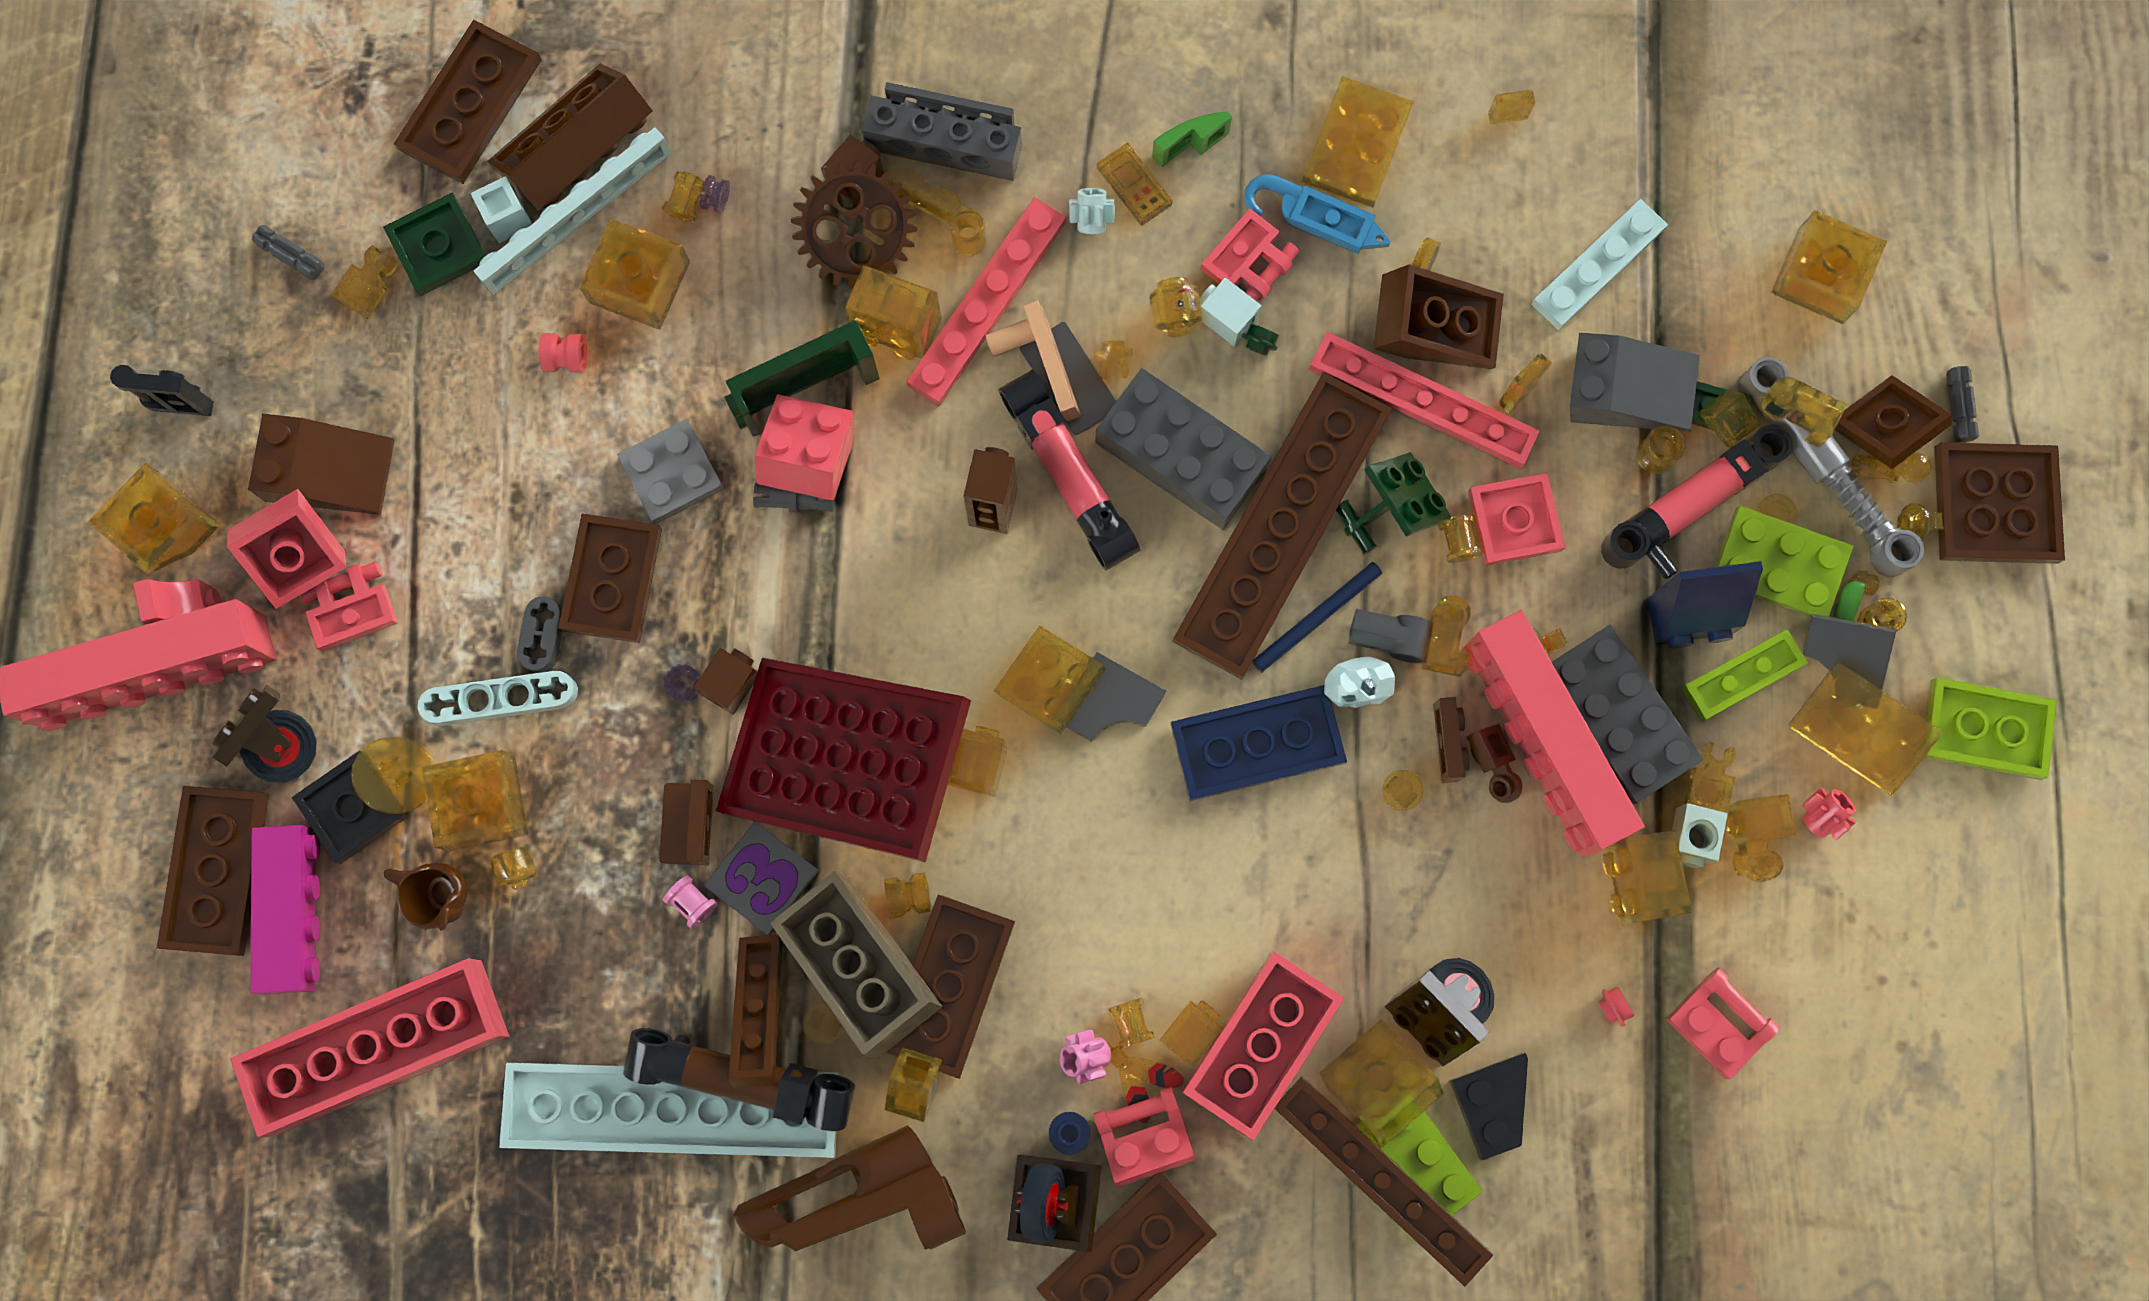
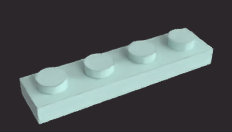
M1640 199L1533 300L1531 305L1559 331L1666 229L1668 224Z

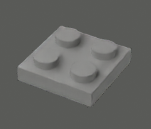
M688 419L617 454L645 510L655 525L724 490Z

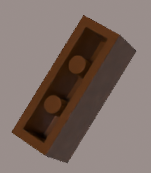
M986 447L985 451L974 449L963 495L969 526L1007 534L1018 491L1015 458L1010 457L1007 451L995 447Z

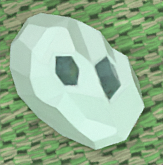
M1370 656L1354 658L1337 664L1328 673L1325 679L1324 694L1337 706L1341 707L1350 706L1358 708L1369 704H1380L1394 694L1395 675L1387 662Z

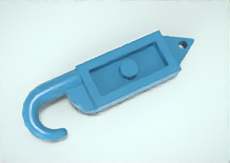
M1265 174L1251 180L1245 188V204L1248 209H1252L1259 216H1262L1263 210L1256 205L1254 197L1257 191L1268 189L1284 196L1281 212L1283 218L1291 226L1357 254L1363 249L1384 248L1390 245V240L1374 221L1376 215L1306 185L1302 187L1278 176Z

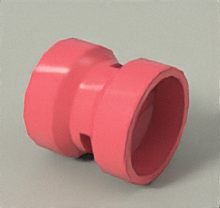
M542 333L539 343V359L543 372H557L561 367L567 368L570 372L574 373L585 372L587 344L584 334H569L561 339L556 333Z

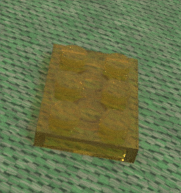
M1342 76L1306 167L1302 182L1374 207L1414 101Z
M1838 660L1788 723L1790 729L1892 797L1944 733L1940 728Z

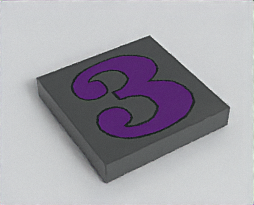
M753 822L705 883L704 887L764 933L771 935L774 928L770 922L797 901L819 870L758 823Z

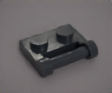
M118 365L111 371L110 380L112 384L120 390L129 391L136 395L141 404L151 411L201 416L212 415L214 401L200 391V387L192 385L185 380V376L181 373L161 370L159 375L139 374L128 365Z

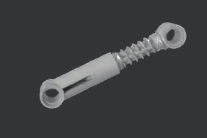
M1774 357L1758 359L1740 377L1738 383L1739 393L1751 396L1750 404L1756 405L1771 425L1783 427L1789 433L1793 446L1791 451L1816 483L1820 481L1824 484V487L1829 486L1828 491H1833L1836 494L1835 500H1840L1843 503L1841 509H1847L1850 512L1848 517H1853L1856 520L1855 526L1860 525L1863 529L1861 534L1865 535L1864 538L1872 546L1869 548L1871 550V564L1879 574L1886 577H1896L1916 566L1924 555V545L1920 537L1914 532L1902 530L1900 527L1897 529L1895 524L1891 522V519H1885V511H1879L1877 508L1878 502L1873 503L1871 501L1872 494H1866L1863 490L1865 485L1860 486L1857 483L1858 477H1853L1850 474L1852 468L1847 465V462L1850 460L1790 383L1789 371L1786 365ZM1757 375L1764 376L1769 381L1770 387L1762 386L1757 380ZM1773 400L1774 404L1779 408L1791 411L1784 417H1777L1767 413L1764 408ZM1796 410L1806 414L1803 418H1799L1800 421L1797 424L1788 420L1790 415ZM1891 546L1901 551L1902 561L1897 560L1893 556Z

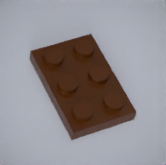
M581 514L558 629L562 632L640 643L662 533L660 525Z

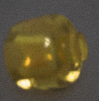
M525 846L504 851L491 859V866L498 885L501 887L512 886L513 891L528 886L527 880L534 877L537 872L531 852Z

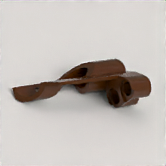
M908 1125L852 1150L820 1168L739 1204L733 1214L741 1231L756 1243L771 1248L784 1244L795 1252L906 1209L910 1213L918 1237L925 1250H932L966 1234L958 1212L957 1201L946 1177L940 1175L922 1142ZM850 1170L858 1185L854 1194L791 1223L784 1220L772 1207Z

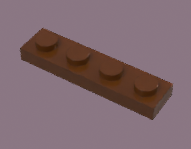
M778 934L739 938L729 1081L732 1088L775 1085L783 946Z

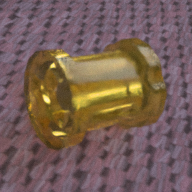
M676 171L673 176L675 186L668 201L664 202L662 209L676 219L694 222L697 217L695 207L700 193L705 192L708 185L704 180L692 173Z
M1473 515L1452 517L1438 524L1439 530L1445 534L1449 554L1446 556L1448 563L1471 560L1483 554L1481 547L1477 546L1471 526L1474 523Z
M1889 597L1881 598L1873 605L1861 610L1857 622L1893 628L1897 632L1905 625L1907 613L1903 604L1898 600ZM1883 616L1885 621L1880 622L1878 617Z
M1142 998L1107 1009L1109 1015L1114 1016L1121 1037V1041L1118 1043L1120 1049L1155 1038L1153 1031H1148L1141 1009V1006L1144 1004Z

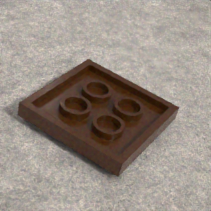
M1940 442L1934 446L1940 561L2059 564L2065 561L2059 450L2057 445Z

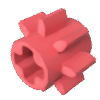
M1820 788L1802 804L1807 810L1803 815L1805 825L1813 834L1820 838H1825L1831 834L1835 840H1838L1856 823L1850 817L1855 813L1854 804L1839 790L1834 789L1827 794L1823 788Z

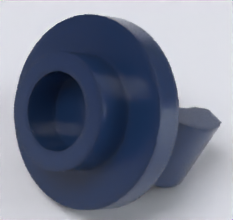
M1064 1112L1053 1119L1049 1127V1140L1057 1151L1072 1155L1079 1153L1087 1146L1090 1139V1127L1083 1116L1075 1112Z

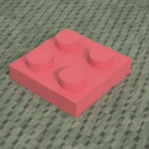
M1548 473L1473 486L1468 490L1485 566L1558 553L1565 549Z

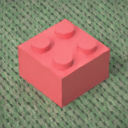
M777 394L755 453L757 484L834 501L854 442V411Z
M299 489L294 490L227 530V548L275 609L285 605L346 568L345 550Z

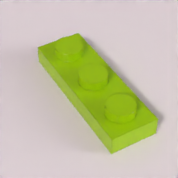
M1786 629L1681 687L1701 722L1803 667L1808 664V661L1789 630Z

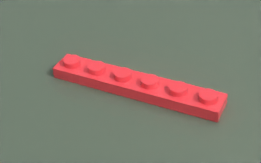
M1034 197L907 379L906 383L909 388L936 405H941L986 340V334L993 330L1066 224V216Z
M1326 332L1309 367V370L1322 375L1325 372L1406 416L1520 469L1524 466L1540 432L1527 424L1329 332Z

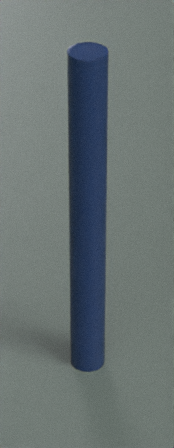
M1371 562L1252 661L1254 666L1263 673L1382 574L1379 566Z

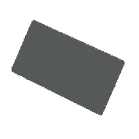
M1061 322L1051 328L1082 416L1069 422L1066 421L1073 434L1078 435L1102 421L1116 403V400L1066 322ZM1036 341L1021 346L1020 351L1032 370L1039 376L1050 398L1053 399L1059 409Z

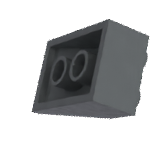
M1579 333L1570 400V422L1691 432L1700 355L1620 335Z

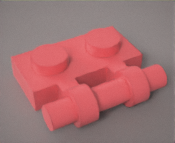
M1249 209L1202 262L1200 270L1218 284L1224 278H1227L1234 285L1241 282L1247 288L1245 293L1257 302L1258 300H1264L1271 292L1270 286L1280 274L1285 275L1293 266L1292 260L1298 255L1299 249L1291 242H1288L1281 251L1272 245L1278 238L1280 231L1252 209ZM1262 257L1268 261L1269 265L1258 276L1250 269Z
M377 561L364 566L360 563L347 568L348 572L328 578L301 594L305 604L318 600L320 607L305 612L318 650L323 652L398 624L387 588L382 584L369 588L370 580L382 576V570ZM353 587V595L335 601V593Z

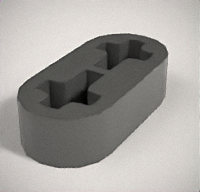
M546 596L537 597L527 605L517 648V658L520 664L533 673L547 672L555 665L562 631L558 629L562 607ZM548 606V610L554 614L553 619H546L543 632H541V621L535 618L536 613L544 612L545 607ZM540 638V648L547 654L545 658H539L537 664H534V660L528 656L529 651H536Z

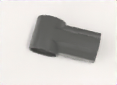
M1356 609L1350 628L1348 644L1388 652L1392 658L1400 661L1424 663L1432 622L1412 615L1392 617Z

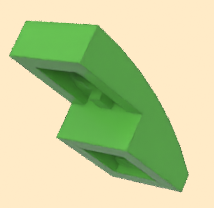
M1227 111L1216 112L1190 119L1173 127L1153 141L1152 157L1163 167L1190 145L1201 156L1229 134L1232 116Z

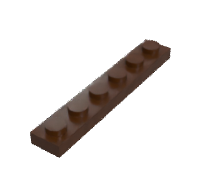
M1303 1076L1279 1100L1274 1109L1464 1287L1494 1256L1483 1243Z

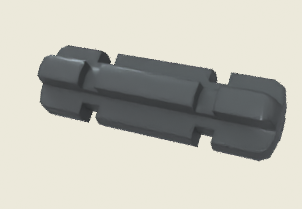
M266 225L259 226L252 235V241L266 252L269 251L272 253L271 255L293 269L299 270L301 274L311 280L317 279L324 270V264L320 259L310 253H306L304 249L282 235L276 234L274 230Z
M1969 366L1953 367L1947 371L1946 375L1948 386L1952 387V391H1949L1952 421L1957 424V426H1953L1954 439L1956 442H1971L1979 437L1978 423L1973 422V418L1977 417L1974 389L1972 386H1969V383L1973 382L1972 373Z

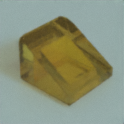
M1730 390L1724 391L1699 412L1702 420L1727 448L1735 446L1760 425L1744 393Z

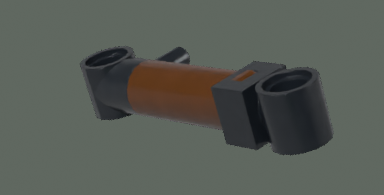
M639 1028L631 1032L623 1075L630 1081L645 1085H655L664 1082L774 1110L773 1118L802 1125L806 1117L808 1124L820 1130L840 1131L847 1127L855 1084L846 1077L835 1074L818 1075L817 1069L790 1063L787 1069L776 1066L775 1085L732 1088L729 1081V1054L690 1045V1040L685 1035H677L672 1040L669 1034L658 1029Z

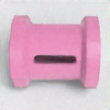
M686 875L668 890L662 900L667 905L672 904L688 920L687 926L692 930L702 924L712 914L718 903L714 899L708 900L693 885L694 880Z

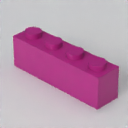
M289 825L252 828L251 994L271 995L315 992V982H318L320 978V962L315 957V941L320 937V921L315 916V900L320 896V880L315 875V859H318L320 856L321 846L319 838L310 827Z

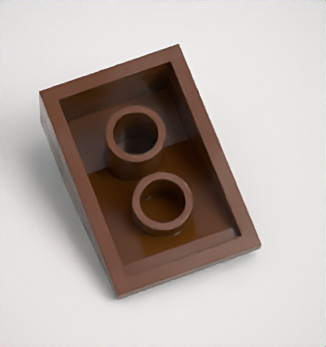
M1410 264L1382 274L1373 349L1408 359L1494 369L1496 368L1504 294Z
M262 413L248 490L263 501L274 503L294 490L299 489L311 507L381 515L395 440L391 437L305 418Z

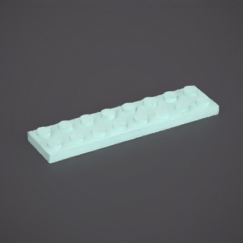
M506 1063L499 1148L836 1157L837 1131H825L808 1124L806 1117L802 1125L773 1118L774 1110L664 1082L655 1085L635 1083L623 1075L624 1066ZM818 1072V1075H820V1074H835V1075H839L840 1072Z

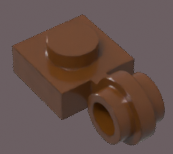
M1496 724L1466 736L1471 746L1472 756L1480 765L1483 773L1492 770L1494 774L1489 784V791L1493 798L1502 803H1509L1518 799L1522 792V780L1512 771L1509 765L1516 758L1500 725Z

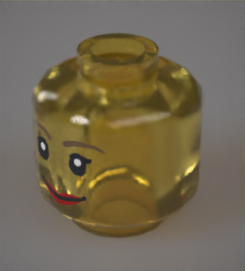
M1184 277L1168 278L1157 283V288L1149 296L1153 325L1158 330L1167 331L1168 337L1171 338L1190 335L1191 328L1198 325L1203 317L1197 286L1188 283V279Z

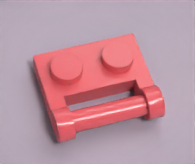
M1718 967L1665 1020L1725 1079H1731L1765 1043L1777 1034L1780 1027L1771 1018L1766 1020L1727 981L1728 976ZM1713 992H1716L1754 1030L1748 1038L1707 1000Z
M1172 1086L1160 1090L1161 1095L1109 1113L1106 1110L1093 1113L1114 1183L1117 1187L1196 1160ZM1167 1111L1170 1121L1118 1139L1115 1138L1113 1129Z

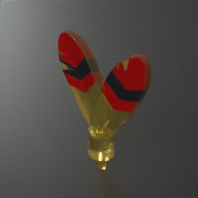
M1107 1042L1111 1051L1110 1062L1119 1069V1076L1128 1106L1149 1099L1143 1081L1164 1088L1171 1086L1175 1088L1183 1085L1184 1078L1175 1068L1147 1059L1129 1057L1117 1045L1113 1048ZM1151 1116L1143 1118L1138 1121H1140L1141 1123H1148Z

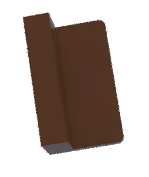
M691 780V784L666 783L664 785L659 855L661 863L709 865L714 785L708 780Z

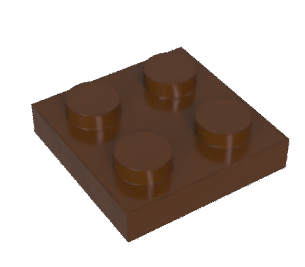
M1893 375L1833 418V429L1890 469L1895 468L1952 425L1951 413Z

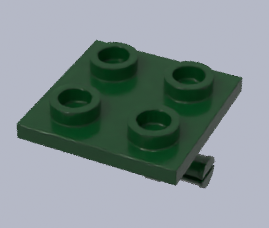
M1411 452L1369 465L1364 469L1383 499L1380 504L1360 519L1349 503V500L1341 502L1336 510L1346 526L1344 532L1348 537H1353L1363 555L1377 547L1365 527L1389 510L1406 537L1447 522L1452 518L1446 508L1445 500L1435 491L1425 475L1423 465L1414 458Z

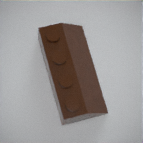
M600 63L487 162L502 178L507 177L516 193L527 204L539 211L542 208L555 204L561 197L560 192L570 183H577L585 178L590 171L589 167L595 161L611 155L618 147L617 142L627 133L632 134L641 129L647 121L646 117L653 110L625 74Z

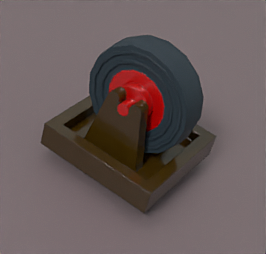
M266 685L261 692L254 688L238 709L243 714L236 724L228 720L213 739L212 745L217 748L212 758L227 767L240 751L244 765L256 777L268 782H287L298 778L310 768L316 756L317 739L312 727L302 716L288 710H272L280 699V693Z
M1452 958L1442 960L1433 966L1425 974L1396 994L1384 1007L1393 1015L1395 1022L1401 1028L1408 1030L1422 1045L1424 1052L1430 1058L1445 1066L1479 1044L1487 1036L1489 1031L1483 1023L1487 1021L1494 1008L1495 994L1491 981L1481 968L1471 961Z
M1017 1155L1007 1240L1092 1252L1102 1165Z

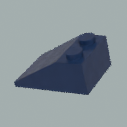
M1762 562L1684 571L1675 575L1647 598L1655 645L1669 643V647L1675 649L1693 645V639L1708 637L1709 643L1732 640L1733 634L1746 626L1763 571Z

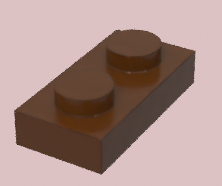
M1456 697L1439 698L1433 704L1441 781L1442 783L1459 782L1465 777L1464 771H1469L1470 767L1467 747H1461L1460 731L1465 730L1464 711L1462 707L1457 708Z

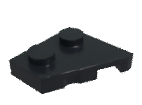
M1520 1053L1449 1080L1480 1160H1486L1522 1146L1528 1067L1526 1053Z

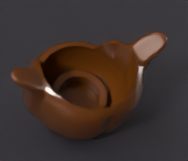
M436 862L421 865L414 870L399 871L389 868L384 871V877L398 886V902L402 915L412 925L424 930L439 928L442 931L445 930L447 924L461 917L468 893L467 884L462 873L451 865Z

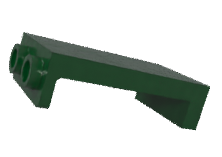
M854 320L726 380L725 382L731 393L724 396L740 430L748 427L752 436L755 437L760 433L752 415L773 405L777 394L790 397L854 366L857 367L865 385L880 378L873 353L857 321Z

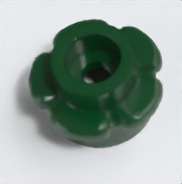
M1250 324L1247 334H1242V337L1248 340L1246 348L1256 353L1267 356L1269 350L1276 351L1278 348L1275 345L1279 335L1266 328Z

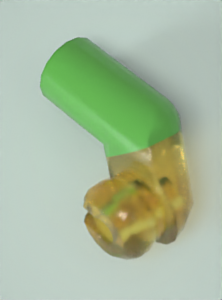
M1867 570L1855 572L1842 589L1833 617L1854 621L1863 593L1874 595L1877 592L1880 584L1878 576L1868 574Z

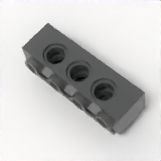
M886 82L885 85L886 98L871 95L862 133L864 140L872 143L880 153L1014 181L1022 149L1021 127L1015 126L1014 109ZM908 97L916 99L917 103L908 101L905 98ZM943 105L954 107V111L943 108ZM980 113L989 114L992 117L991 119L981 116Z

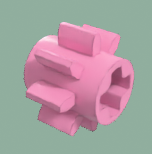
M1092 1029L1065 1037V1042L1068 1046L1061 1049L1059 1059L1063 1071L1068 1076H1076L1078 1084L1106 1076L1103 1068L1110 1063L1111 1051L1103 1038H1094Z

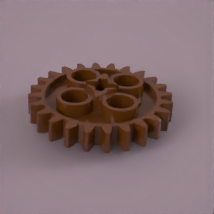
M855 160L852 170L848 171L843 161H839L838 173L835 174L827 166H824L826 178L821 181L818 177L811 175L810 178L815 187L813 190L801 187L800 191L807 199L805 202L798 201L793 203V206L802 212V216L792 217L791 223L801 226L802 230L793 233L792 238L793 240H804L805 242L797 250L798 254L810 253L812 256L806 264L807 267L812 268L820 264L819 278L823 279L831 272L833 273V284L835 286L840 283L842 277L847 278L850 289L854 288L856 278H861L866 288L870 286V276L875 275L881 283L885 282L883 270L887 268L896 274L898 271L893 261L897 258L907 262L908 258L901 250L903 247L915 246L914 242L906 237L907 233H913L918 230L915 225L907 223V219L915 216L916 211L904 209V205L911 200V196L909 194L897 195L902 183L897 181L889 185L887 183L890 177L888 170L884 171L879 177L875 176L876 165L874 163H871L866 172L861 171L859 160ZM846 186L856 188L859 192V200L852 207H843L837 201L839 191ZM827 203L831 204L851 219H855L857 215L862 216L860 219L862 226L884 240L883 245H877L858 230L852 231L851 234L847 233V224L837 216L826 211L824 205ZM886 209L891 213V223L887 228L876 229L871 225L870 218L875 210ZM832 220L838 225L837 235L833 239L823 240L816 234L817 225L821 221ZM856 242H865L871 249L869 257L862 262L854 261L849 256L850 247Z

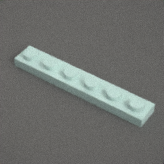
M656 127L648 133L638 135L631 142L628 149L618 157H611L605 161L600 171L589 180L577 183L572 188L570 195L558 204L548 206L541 213L540 218L532 225L515 232L508 244L499 251L486 255L481 260L479 266L473 270L483 285L492 295L496 294L670 156L672 153L665 137Z

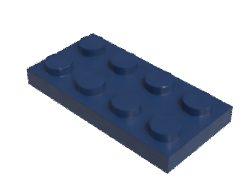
M1325 685L1171 721L1170 726L1189 801L1346 764L1347 759L1332 703L1324 694Z

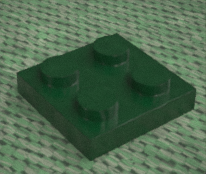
M453 192L383 226L419 296L476 269L481 260L486 256Z

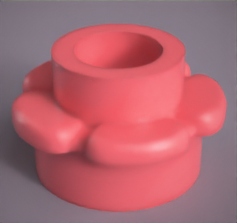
M1619 987L1608 992L1603 989L1602 993L1605 998L1598 1001L1605 1016L1610 1024L1618 1020L1621 1026H1625L1624 1021L1635 1015Z

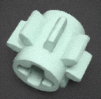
M1084 188L1078 190L1077 199H1069V222L1077 223V230L1085 234L1103 233L1106 231V223H1114V199H1106L1105 190Z

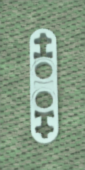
M548 671L434 687L426 690L418 700V711L424 720L436 726H446L560 710L569 707L575 702L578 696V687L572 677L562 671ZM558 680L561 684L568 687L567 691L561 692V699L557 700L555 696L549 693L538 695L535 683L539 682L538 687L542 690L555 688V681ZM517 685L526 686L529 692L527 701L523 705L512 706L508 700L509 691ZM476 691H485L489 698L486 708L479 712L471 711L468 705L470 696ZM538 696L542 701L541 703H538ZM439 697L445 703L458 702L462 713L458 715V709L447 707L441 709V716H438L430 711V706L435 705L437 702L436 698Z

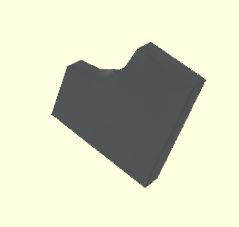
M1812 614L1803 655L1818 660L1831 672L1836 684V701L1878 709L1896 629Z
M1096 652L1058 717L1057 722L1091 742L1103 729L1116 723L1132 722L1147 727L1166 690Z

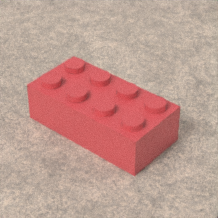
M1275 951L1270 953L1180 1092L1254 1141L1343 1002L1344 997Z

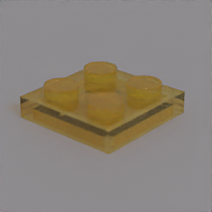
M1039 625L994 691L1008 702L1061 735L1106 668L1096 659Z

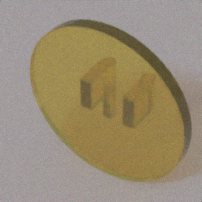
M386 737L369 743L359 752L352 768V784L359 798L369 807L383 813L401 814L410 812L427 801L436 783V768L429 753L416 742L401 737Z

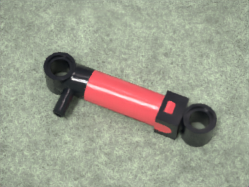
M1031 370L1000 387L998 391L1005 407L1014 421L1018 423V428L1031 450H1035L1085 533L1088 543L1103 569L1106 571L1140 552L1141 549L1134 533L1127 522L1119 516L1067 430L1064 417L1053 399L1049 397L1045 386L1036 372Z
M1777 425L1761 427L1748 440H1742L1724 452L1718 459L1625 522L1618 524L1602 542L1601 554L1604 560L1612 567L1625 569L1647 555L1664 579H1669L1675 575L1678 569L1660 545L1733 495L1738 494L1753 484L1766 472L1773 470L1790 455L1793 447L1792 438L1783 427ZM1760 442H1764L1772 448L1773 456H1769L1762 451ZM1618 538L1628 539L1633 546V553L1624 552L1618 545Z

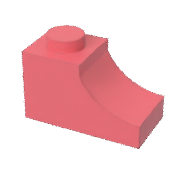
M146 579L133 583L141 622L145 624L222 603L218 591L199 579L184 582H159Z

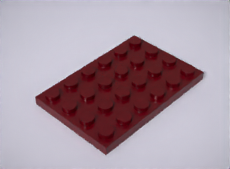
M762 658L716 812L926 862L971 700L960 695Z

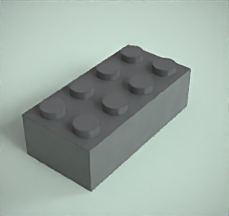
M1143 368L1139 370L1096 429V444L1222 530H1224L1263 476L1271 459L1270 454Z
M1611 624L1552 661L1633 805L1704 760Z

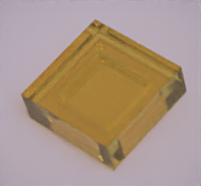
M1533 90L1496 94L1488 111L1490 124L1528 119L1535 105Z

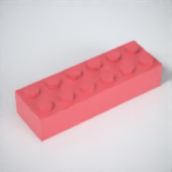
M233 599L0 667V703L3 716L21 721L23 725L40 727L42 731H53L66 727L67 721L79 717L85 720L102 717L107 714L106 710L117 706L132 708L146 703L145 698L160 694V696L166 697L185 692L186 686L192 684L211 685L225 679L224 675L238 671L241 674L259 671L264 668V663L276 660L266 615L237 599Z
M1522 609L1480 630L1464 646L1467 651L1464 654L1465 661L1473 674L1477 675L1479 673L1486 685L1484 694L1490 706L1494 710L1499 708L1506 721L1503 727L1509 740L1514 745L1519 744L1526 757L1523 759V763L1528 774L1533 780H1539L1546 794L1543 795V799L1547 808L1553 816L1559 815L1566 828L1563 834L1569 847L1574 852L1579 851L1583 858L1603 850L1644 828L1645 825Z
M467 958L230 1058L257 1138L277 1136L510 1036L482 960Z

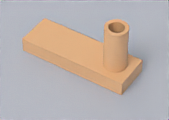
M1038 300L1024 305L1028 319L986 334L987 343L994 357L1036 341L1061 414L1067 422L1082 417L1047 316Z

